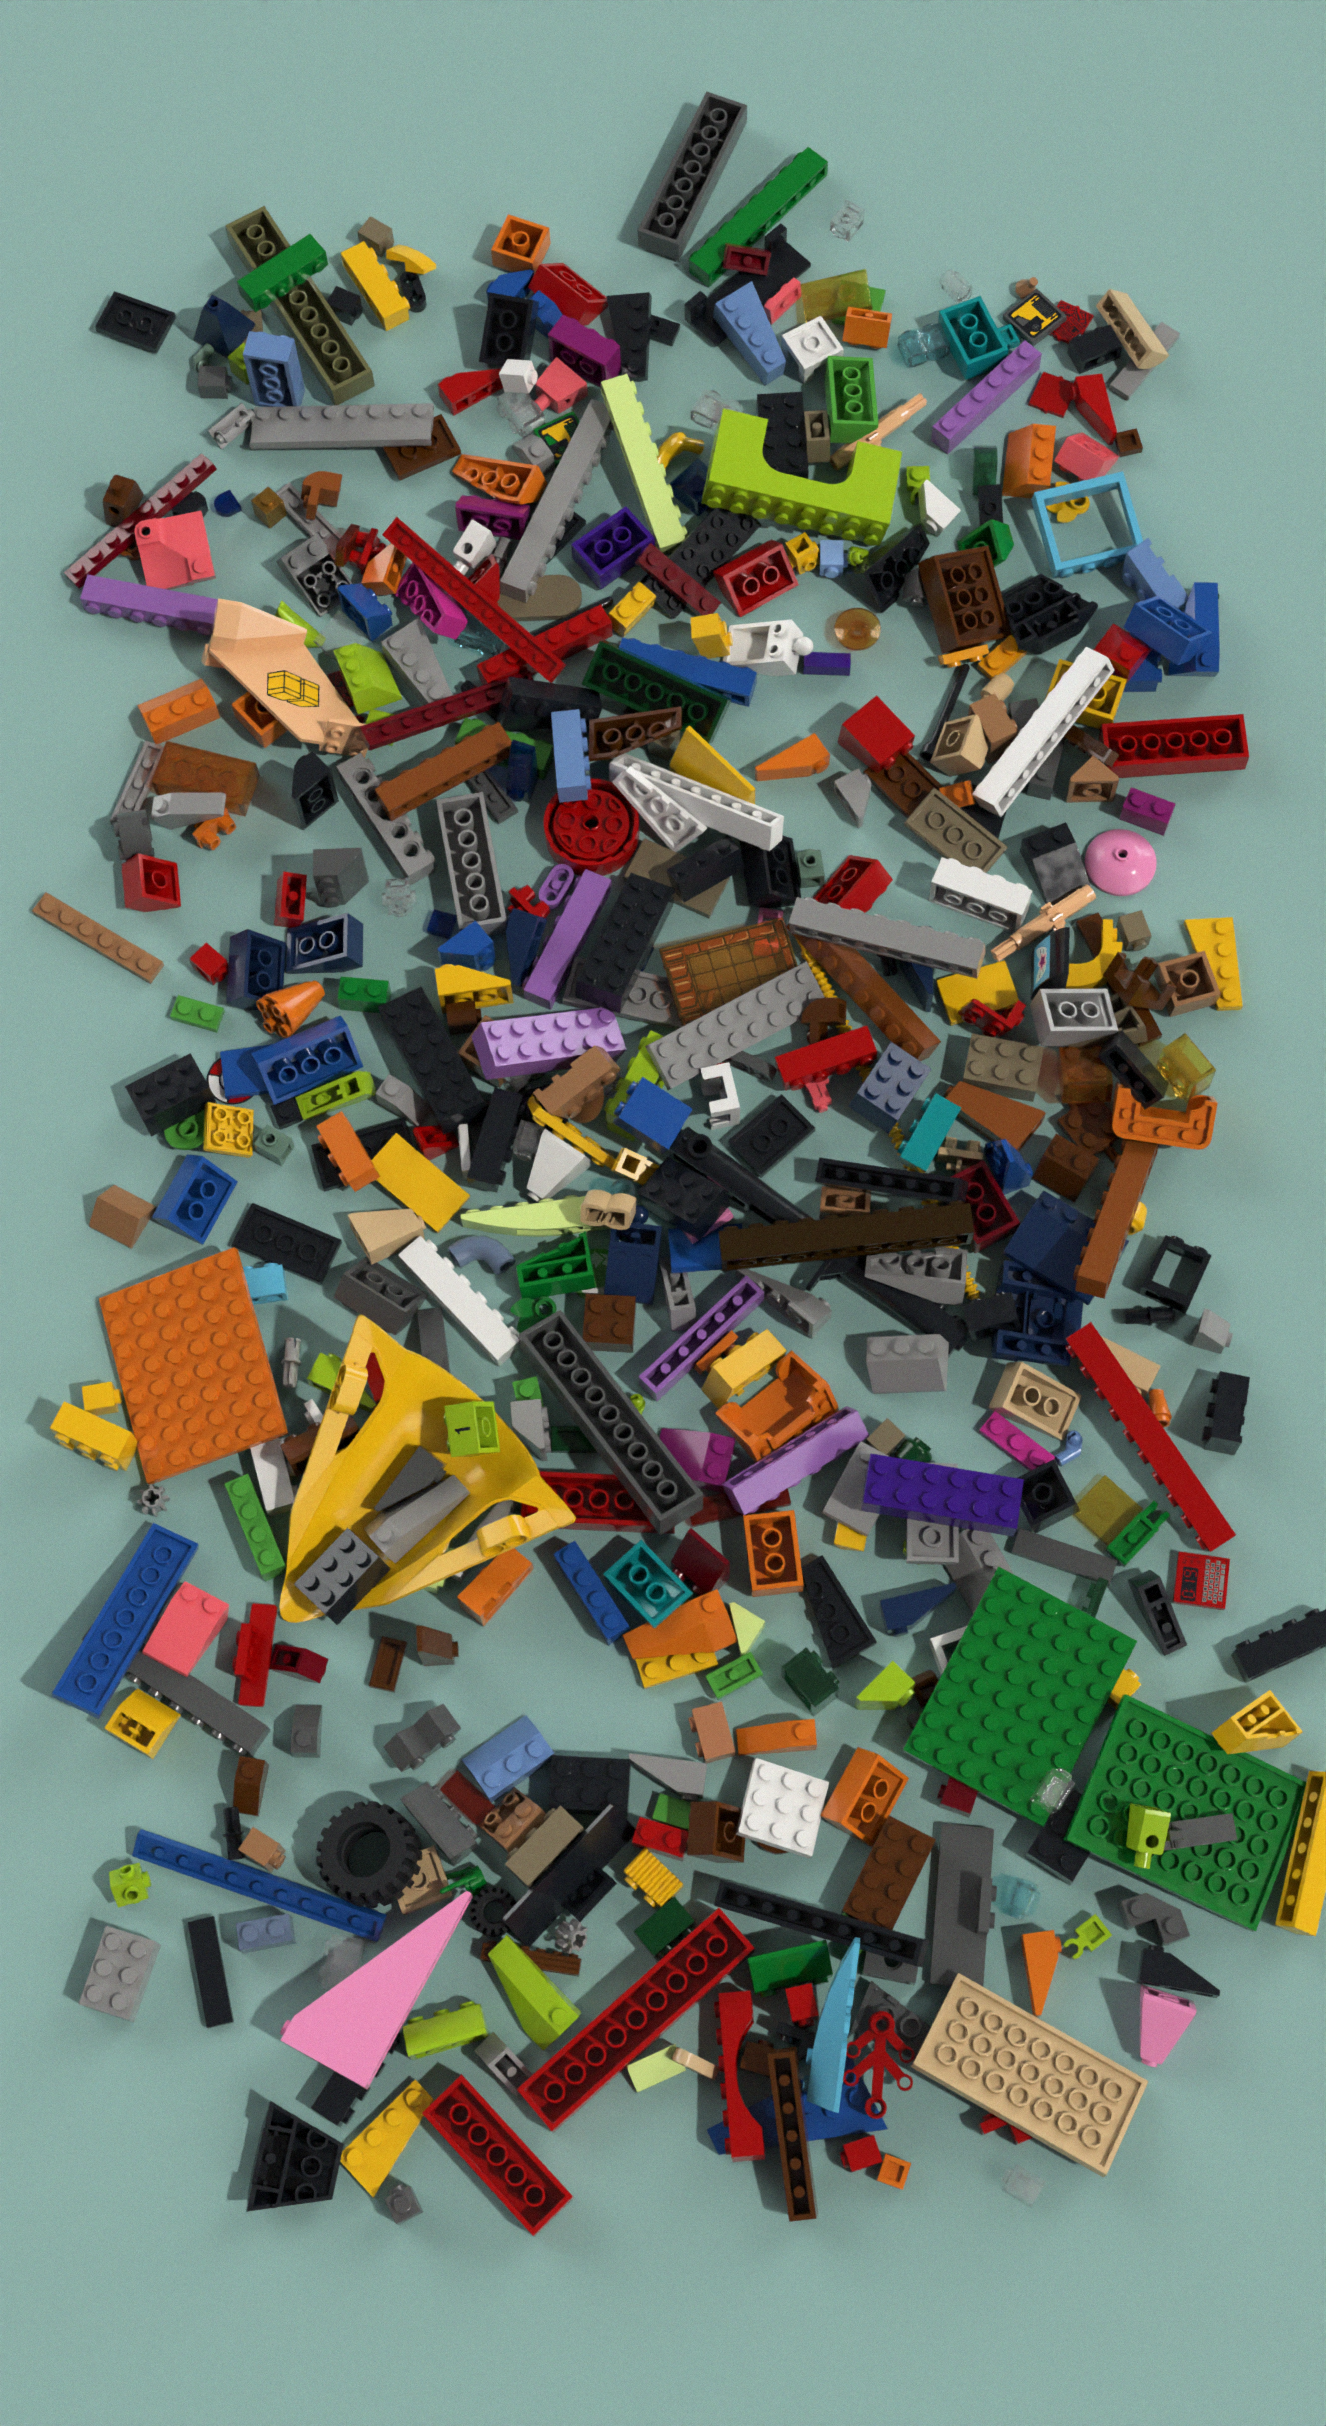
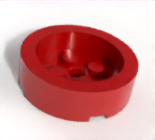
M591 778L592 790H587L588 800L559 803L558 793L551 798L544 814L545 841L548 851L558 865L566 864L570 866L575 875L582 876L585 869L605 876L622 868L634 855L639 842L638 811L612 782ZM593 819L598 824L590 830L585 826V822Z

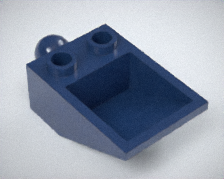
M636 1205V1214L628 1229L617 1230L611 1228L604 1295L636 1296V1303L653 1305L662 1226L644 1224L648 1220L649 1213L642 1205ZM625 1237L628 1239V1243L624 1241L619 1242V1240ZM650 1240L653 1242V1245H644V1242Z

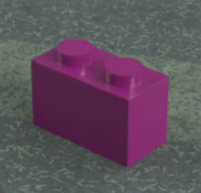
M1131 787L1122 807L1119 820L1164 836L1176 804Z

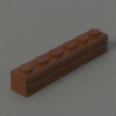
M1072 725L1062 738L1063 740L1067 738L1068 743L1074 747L1078 745V750L1084 754L1087 751V756L1090 758L1095 756L1104 765L1107 764L1112 767L1119 757L1118 753L1075 725Z
M487 1940V1943L483 1942L481 1961L491 1962L488 1953L497 1945L496 1941ZM520 1946L525 1954L542 1971L579 1977L582 1959L578 1958L579 1955L569 1954V1956H563L562 1952L553 1951L551 1954L546 1953L545 1949L536 1948V1951L529 1950L530 1947Z

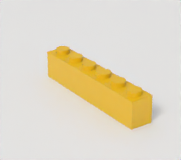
M1309 1771L1275 1925L1295 1934L1316 1936L1326 1892V1772Z

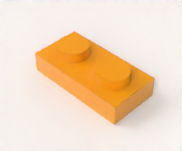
M1010 635L978 663L977 669L992 680L995 675L1005 674L1027 654V651L1018 649L1015 638Z
M981 644L938 655L940 665L947 664V668L961 665V660L969 659L970 662L983 660V655L989 654L988 645Z

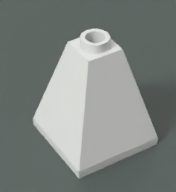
M544 1129L526 1187L530 1190L527 1195L537 1202L542 1199L551 1198L590 1168L593 1162L581 1152Z

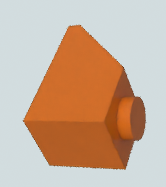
M390 543L367 563L361 584L367 589L373 590L376 595L396 594L407 557Z

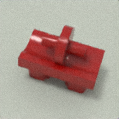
M371 528L370 533L358 531L355 543L357 547L364 548L363 553L352 550L349 556V564L360 568L361 575H364L367 563L386 548V545L380 543V539L377 537L378 529Z
M525 885L518 891L515 887L509 890L511 895L509 900L513 904L507 908L510 913L515 907L546 918L550 913L549 906L542 900L534 907L529 903L536 897L529 885Z

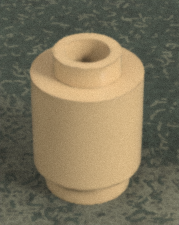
M1004 673L995 675L980 692L981 699L995 693L999 700L1004 701L1013 691V680Z

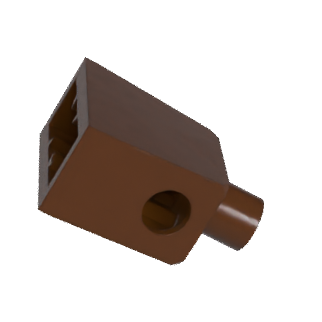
M114 475L111 479L102 502L106 525L117 527L124 519L138 509L144 494L135 480L119 475Z

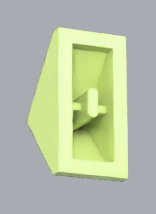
M733 1602L729 1603V1610L741 1657L749 1653L764 1629L765 1621Z

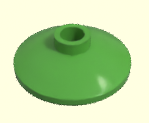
M201 1111L164 1130L167 1142L179 1150H190L204 1143L205 1111Z

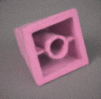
M1143 1984L1141 1985L1140 2058H1142L1141 2062L1151 2067H1157V2064L1162 2065L1196 2015L1197 2009L1194 2001Z

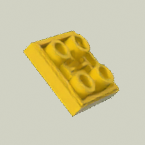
M207 1102L204 1112L203 1151L245 1158L253 1156L254 1110Z

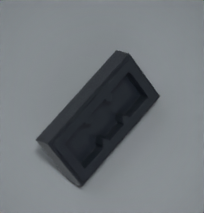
M651 315L650 339L673 346L680 330V324Z
M1001 484L977 486L979 525L981 526L991 519L1003 523Z

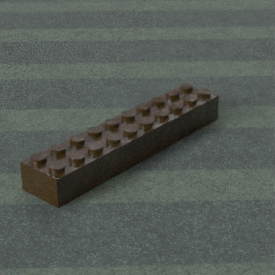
M953 1201L949 1203V1206L939 1207V1204L935 1203L924 1205L923 1209H914L912 1206L899 1208V1211L896 1212L880 1209L874 1211V1214L864 1215L863 1212H854L848 1214L849 1217L839 1218L838 1215L824 1216V1220L815 1221L813 1218H802L797 1223H788L787 1220L774 1222L771 1226H763L762 1223L750 1224L748 1228L738 1229V1226H728L723 1228V1231H719L722 1272L971 1244L974 1235L970 1203L964 1204V1201Z

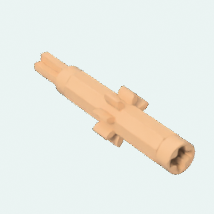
M919 393L904 405L898 406L879 419L878 429L852 444L846 443L830 456L832 467L838 471L848 465L858 441L881 446L882 439L902 426L903 423L910 419V416L927 405L926 398Z
M1085 885L1054 906L1050 902L1042 906L1039 916L1018 929L1007 940L990 951L993 958L1000 962L1051 929L1056 931L1065 927L1066 919L1096 899L1093 889L1089 885Z

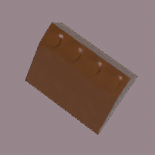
M989 546L934 555L918 563L942 654L1012 636Z

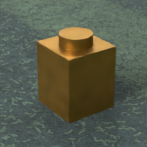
M269 486L251 500L254 514L269 529L287 515L284 501Z

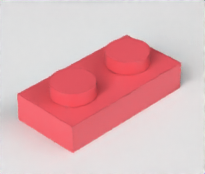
M791 279L781 287L780 291L773 298H769L766 301L764 311L771 325L802 296L801 283L797 279Z

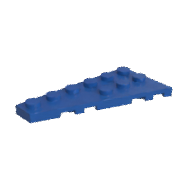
M847 2056L844 2072L856 2066L853 2059ZM854 2073L847 2074L846 2081L848 2083L855 2082L856 2075ZM862 2077L859 2078L858 2084L853 2087L847 2086L843 2081L839 2113L808 2102L807 2092L802 2091L809 2141L888 2129L883 2118L872 2119L867 2115L865 2104L871 2098V2095ZM772 2095L747 2108L752 2117L762 2127L764 2148L779 2146ZM875 2103L872 2104L871 2111L879 2113ZM722 2121L707 2129L718 2155L726 2154L725 2138H730L729 2127H724Z

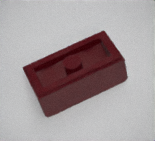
M725 243L723 268L767 276L771 252L765 249Z

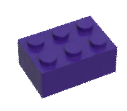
M625 506L572 543V558L596 586L602 590L636 566L635 561L646 546L650 543L655 546V538Z

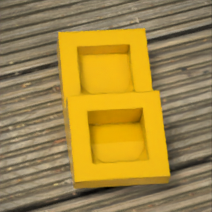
M398 244L386 250V258L405 262V271L424 275L436 269V264L430 258L413 248Z

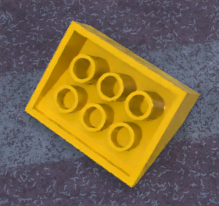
M688 726L669 764V771L755 804V788L691 726Z

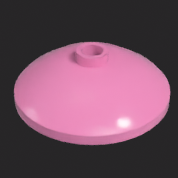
M1126 829L1109 830L1098 835L1088 846L1084 860L1087 876L1094 886L1114 896H1129L1146 888L1154 877L1157 863L1155 852L1150 843L1138 833ZM1123 853L1126 857L1121 858L1118 854Z

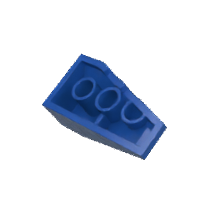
M1006 1139L985 1144L984 1154L994 1178L1004 1195L1030 1185L1031 1177L1033 1176L1031 1165L1029 1162L1025 1163L1023 1156Z

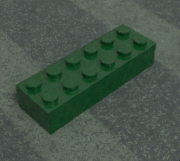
M606 640L599 642L581 683L640 712L681 707L682 729L680 731L685 732L686 728L691 726L708 744L713 742L732 700Z

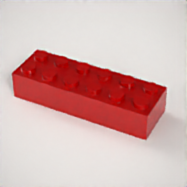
M1244 714L1101 724L1099 742L1119 754L1112 767L1107 764L1105 765L1119 778L1245 770L1249 759Z
M539 1471L541 1478L576 1516L574 1523L558 1529L658 1533L614 1474ZM522 1503L521 1516L523 1518L538 1512L537 1507ZM675 1526L663 1534H675Z
M462 2074L422 2112L427 2120L534 2237L574 2198Z

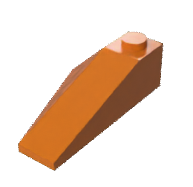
M461 454L452 471L455 476L499 501L520 505L538 502L548 484L537 465Z

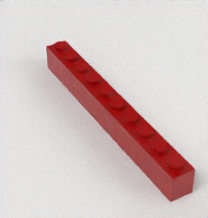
M1092 1322L1067 1337L1066 1340L1069 1344L1065 1348L1073 1359L1078 1356L1083 1364L1079 1368L1086 1379L1093 1378L1097 1384L1093 1389L1101 1401L1108 1400L1112 1406L1108 1411L1116 1422L1119 1420L1123 1422L1126 1429L1122 1432L1130 1443L1134 1441L1140 1448L1137 1454L1146 1465L1150 1462L1155 1470L1151 1474L1158 1485L1165 1484L1169 1490L1166 1496L1173 1507L1180 1506L1184 1512L1180 1517L1188 1529L1194 1527L1199 1535L1195 1539L1203 1550L1208 1548L1212 1552L1236 1536Z

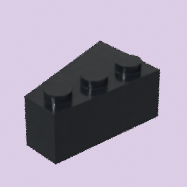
M1220 1371L1216 1379L1212 1378L1209 1393H1213V1400L1208 1402L1205 1417H1209V1424L1204 1426L1201 1441H1205L1204 1450L1235 1455L1243 1438V1436H1240L1245 1421V1416L1243 1415L1245 1405L1247 1404L1250 1377Z

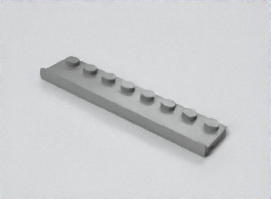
M433 403L254 407L255 417H253L251 440L249 443L252 449L431 446L434 405Z

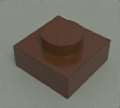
M1137 428L1116 434L1114 441L1120 457L1142 453L1143 446Z

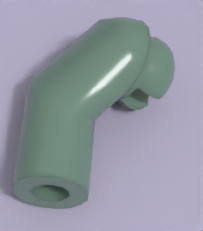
M208 343L193 358L195 370L198 373L199 366H210L208 358L214 353V348Z

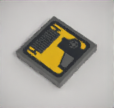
M1035 289L1003 314V320L1007 324H1011L1013 329L1034 347L1066 322L1067 316L1038 289Z

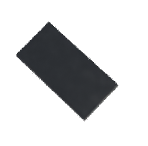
M405 1118L356 1132L371 1160L395 1133L414 1147ZM320 1142L312 1144L311 1147L324 1192L345 1186L338 1175L342 1172L340 1167L337 1166L335 1168L328 1157L331 1153L329 1148L324 1149Z
M252 1203L231 1247H235L238 1251L266 1263L282 1264L285 1271L322 1285L342 1244V1240Z

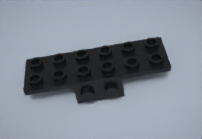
M610 1803L502 1918V1921L527 1947H530L565 1909L581 1922L617 1884L602 1869L634 1836L636 1829L613 1803Z

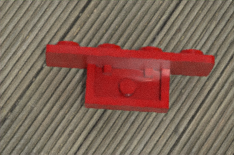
M252 1604L249 1624L241 1623V1629L236 1634L238 1651L237 1656L233 1658L232 1669L235 1671L234 1674L241 1679L238 1700L240 1706L264 1707L278 1609L276 1605Z

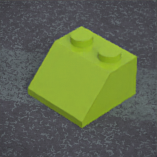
M892 1661L856 1697L854 1707L857 1710H895L899 1705L904 1708L913 1698L915 1682Z

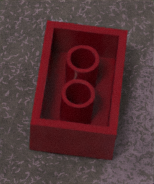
M984 1160L951 1176L969 1182L965 1204L970 1203L974 1235L969 1245L974 1254L1015 1234L1020 1226V1221Z

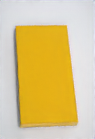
M397 1133L371 1160L380 1175L375 1181L408 1209H412L415 1215H420L423 1221L437 1233L444 1228L470 1198L466 1191Z

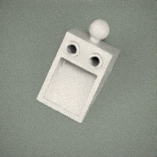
M792 619L730 625L728 632L732 634L733 646H730V655L724 656L723 661L740 668L748 667L756 671L757 674L796 675L799 654L802 656L810 654L813 650V642L810 638L803 637L802 631Z

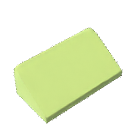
M675 2044L626 2066L637 2093L686 2071L684 2066L671 2060L676 2049Z

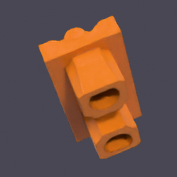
M225 808L224 816L196 823L194 825L196 830L192 835L197 841L196 844L201 849L205 846L215 850L221 842L216 834L222 830L229 835L236 829V825L230 817L227 808Z

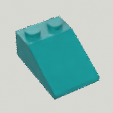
M642 1540L603 1573L612 1589L654 1629L693 1595L687 1586Z

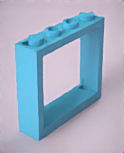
M1123 471L1034 492L1031 502L1053 578L1059 576L1068 578L1076 572L1089 573L1097 567L1104 566L1105 568L1116 566L1118 562L1125 561L1128 551L1143 542ZM1117 489L1133 545L1061 562L1045 506Z

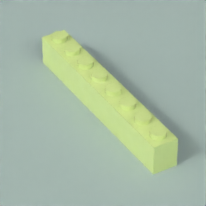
M627 374L601 381V393L650 533L655 538V547L664 555L672 553L688 537L686 527H681L679 522L681 514L678 505H673L671 499L674 497L670 484L666 485L664 479L666 471L663 463L659 464L657 456H659L657 445L650 440L649 436L652 435L648 422L644 423L642 417L644 409L641 401L637 402L636 400L637 390L635 383L629 380Z

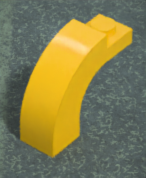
M1103 919L1101 951L1099 955L1087 963H1069L1066 989H1098L1107 983V979L1103 974L1117 952L1122 951L1123 943L1117 942V928H1113V919Z

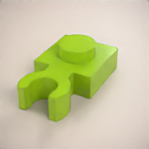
M906 466L907 491H912L910 496L911 505L915 504V498L918 497V490L926 480L930 481L929 466Z
M1094 1914L1074 1930L1078 1938L1068 1939L1063 1944V1948L1075 1945L1077 1953L1071 1958L1076 1960L1082 1955L1084 1947H1087L1092 1952L1109 1939L1112 1934L1099 1917Z

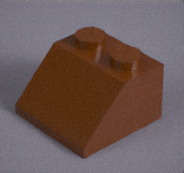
M1056 1133L1043 1154L1032 1178L1075 1203L1098 1166L1100 1159Z

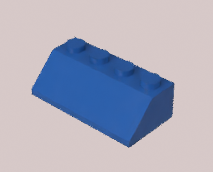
M341 1015L251 1053L274 1105L363 1067L348 1025Z

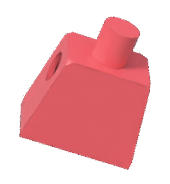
M556 357L537 380L535 388L538 398L532 404L540 413L548 406L556 413H562L588 396L587 382Z

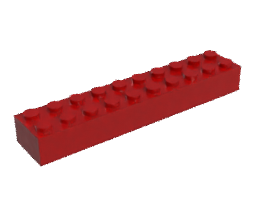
M718 1908L519 2086L517 2091L554 2133L622 2072L626 2066L632 2063L755 1951V1948L725 1913Z

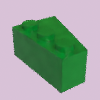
M586 1231L579 1234L578 1238L568 1243L563 1242L558 1245V1248L546 1254L543 1252L516 1266L522 1298L537 1299L542 1296L549 1297L596 1288Z

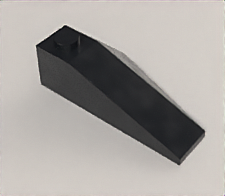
M917 524L864 558L861 564H857L845 574L853 593L878 613H883L897 601L900 596L899 591L904 584L905 574L910 572L914 565H918L930 542L922 525Z

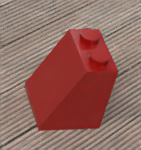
M876 695L842 723L837 743L872 770L879 773L883 769L888 770L891 768L899 755L902 754L904 756L914 747L915 735Z

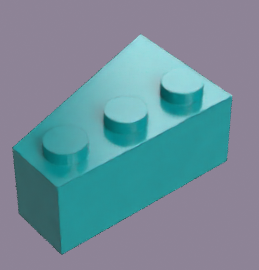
M936 1093L932 1099L926 1098L920 1109L923 1111L920 1120L915 1118L909 1129V1132L912 1133L909 1140H903L897 1150V1153L900 1154L897 1161L920 1173L927 1171L961 1110L960 1106Z

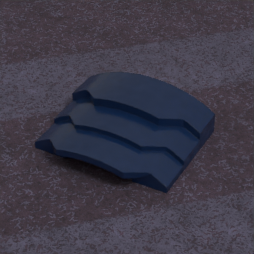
M1004 1260L1000 1265L995 1294L999 1292H1012L1022 1329L1014 1331L998 1329L994 1336H991L992 1357L1014 1362L1022 1360L1069 1367L1071 1355L1065 1348L1069 1344L1066 1338L1081 1329L1083 1302L1020 1264Z

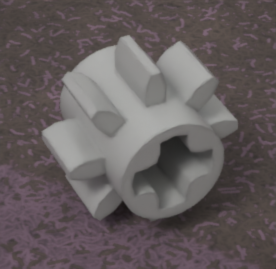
M150 1484L149 1489L146 1491L140 1490L142 1499L137 1500V1503L140 1506L145 1505L142 1510L145 1515L150 1511L157 1517L158 1512L162 1510L167 1511L165 1502L170 1501V1498L167 1495L162 1496L165 1492L162 1486L157 1490ZM156 1496L155 1504L151 1505L152 1497Z
M572 1918L570 1923L562 1921L555 1931L557 1939L555 1944L568 1954H571L573 1949L579 1952L587 1942L585 1932L588 1929L574 1918Z

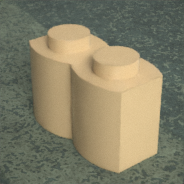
M590 1190L587 1192L581 1205L580 1221L590 1226L606 1225L617 1230L628 1229L636 1214V1198L624 1193L612 1195L603 1190Z

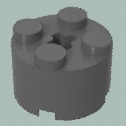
M146 809L117 814V817H113L115 837H120L121 839L118 840L120 860L125 859L127 861L138 853L151 857L155 856L154 848L151 845L153 839Z

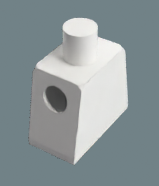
M471 520L453 549V554L457 561L454 567L463 575L468 570L473 573L490 554H494L497 544L492 532L476 521Z

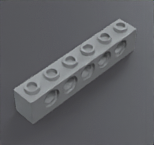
M359 753L336 766L339 778L409 885L411 886L434 873L433 863L435 858L429 849L425 851L421 845L423 840L417 831L413 832L409 827L411 822L408 816L404 814L393 821L383 820L382 818L387 816L379 801H371V799L377 797L375 789L384 782L381 776L377 778L374 774L375 767L369 758L365 760L363 755ZM363 779L369 780L365 784L359 783V781ZM397 834H404L402 838H395ZM410 852H416V853H417V854H416L415 856H413V857H408V856H406V855H407L408 853H410Z

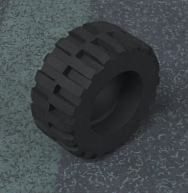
M361 1801L354 1803L353 1809H350L348 1806L340 1810L342 1814L339 1817L333 1815L329 1821L332 1824L328 1829L323 1828L321 1835L324 1837L323 1841H318L316 1850L321 1855L316 1857L317 1866L321 1868L319 1872L321 1878L327 1882V1886L334 1893L353 1905L359 1907L365 1905L368 1908H377L378 1903L383 1906L392 1903L391 1898L396 1897L400 1899L405 1895L402 1890L406 1886L411 1888L414 1884L412 1880L413 1875L419 1874L421 1867L417 1865V1861L422 1860V1851L418 1848L421 1845L420 1838L415 1834L416 1830L412 1824L391 1806L386 1804L380 1805L376 1801H369L368 1805ZM381 1832L385 1834L390 1842V1853L385 1865L378 1872L368 1877H356L353 1875L349 1868V1855L354 1844L361 1837L370 1833Z

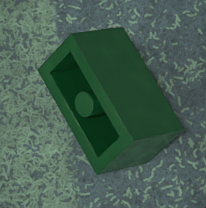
M674 1896L636 1928L634 1934L654 1959L658 1955L663 1958L674 1948L672 1943L678 1938L683 1940L694 1930L692 1927L695 1925V1921Z

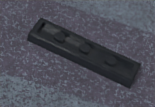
M215 1917L188 1922L206 2027L209 2029L234 2023Z

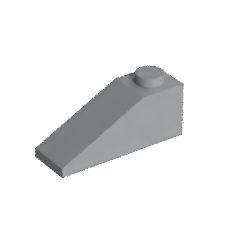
M168 793L160 795L153 799L151 819L172 830L224 816L226 794Z
M670 1257L660 1258L659 1265L671 1330L690 1329L696 1323V1308L688 1273H672Z
M629 1753L632 1765L676 1795L682 1796V1800L697 1802V1798L703 1799L707 1773L706 1763Z

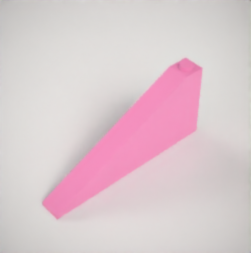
M468 1891L464 1892L301 2010L291 2021L287 2020L280 2032L283 2036L281 2041L368 2090L471 1902L472 1894Z

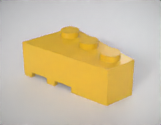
M1269 1690L1230 1717L1211 1734L1227 1754L1282 1748L1303 1733V1731L1271 1690Z

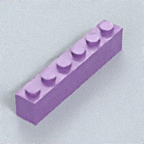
M1026 340L1022 342L933 425L931 441L946 454H949L1039 370L1042 353Z
M88 574L80 597L84 610L92 614L103 613L113 618L124 617L139 623L145 621L160 627L166 625L181 631H197L202 635H210L213 632L214 612L218 599Z
M585 869L582 876L579 875L577 877L572 896L568 895L564 902L563 908L565 910L562 916L558 915L555 919L554 931L551 936L548 935L543 944L544 951L541 957L537 956L532 966L534 970L530 977L527 976L522 985L526 1000L549 1010L552 1009L571 972L574 958L579 956L612 891L611 879Z
M746 1275L639 1376V1385L656 1402L661 1399L698 1361L764 1301V1291Z
M846 1406L727 1480L722 1486L734 1510L743 1515L754 1513L761 1504L779 1497L780 1492L797 1486L801 1479L807 1475L819 1472L826 1463L836 1461L841 1458L842 1453L858 1447L860 1442L869 1437V1434L858 1411Z

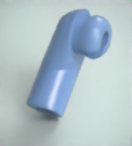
M1072 1430L1067 1434L1065 1450L1055 1455V1460L1060 1467L1080 1456L1083 1439L1078 1431Z

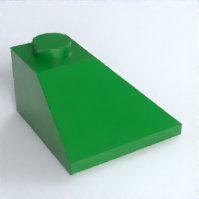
M993 519L957 541L959 551L989 546L994 567L1006 561L1014 546L1009 525Z

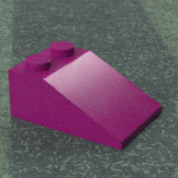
M662 1428L660 1440L697 1488L724 1494L725 1490L722 1484L728 1479L736 1438L710 1432Z

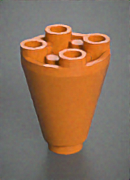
M313 980L312 982L307 981L264 995L256 1001V1006L264 1019L263 1026L265 1030L270 1034L274 1032L285 1039L292 1036L322 1001L325 992L321 984Z

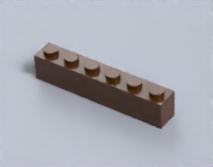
M797 2048L769 2050L767 2056L789 2222L816 2219L818 2207Z

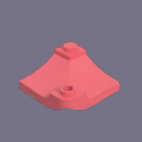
M202 511L167 518L143 520L136 525L134 533L147 586L171 590L194 585L197 582L216 579ZM144 528H149L150 534L144 536L142 534V530Z

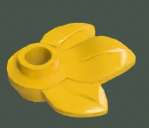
M1060 481V482H1056V483H1055V487H1059V486H1063V485H1067V484H1071V483L1061 482V481ZM1082 497L1045 507L1049 512L1057 514V522L1068 523L1073 521L1078 514L1085 513L1089 509L1090 501L1088 497Z

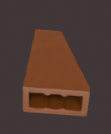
M959 1081L955 1087L951 1085L943 1096L945 1099L961 1107L957 1117L991 1142L1006 1139L1018 1152H1020L1043 1123L1046 1114L1040 1109Z

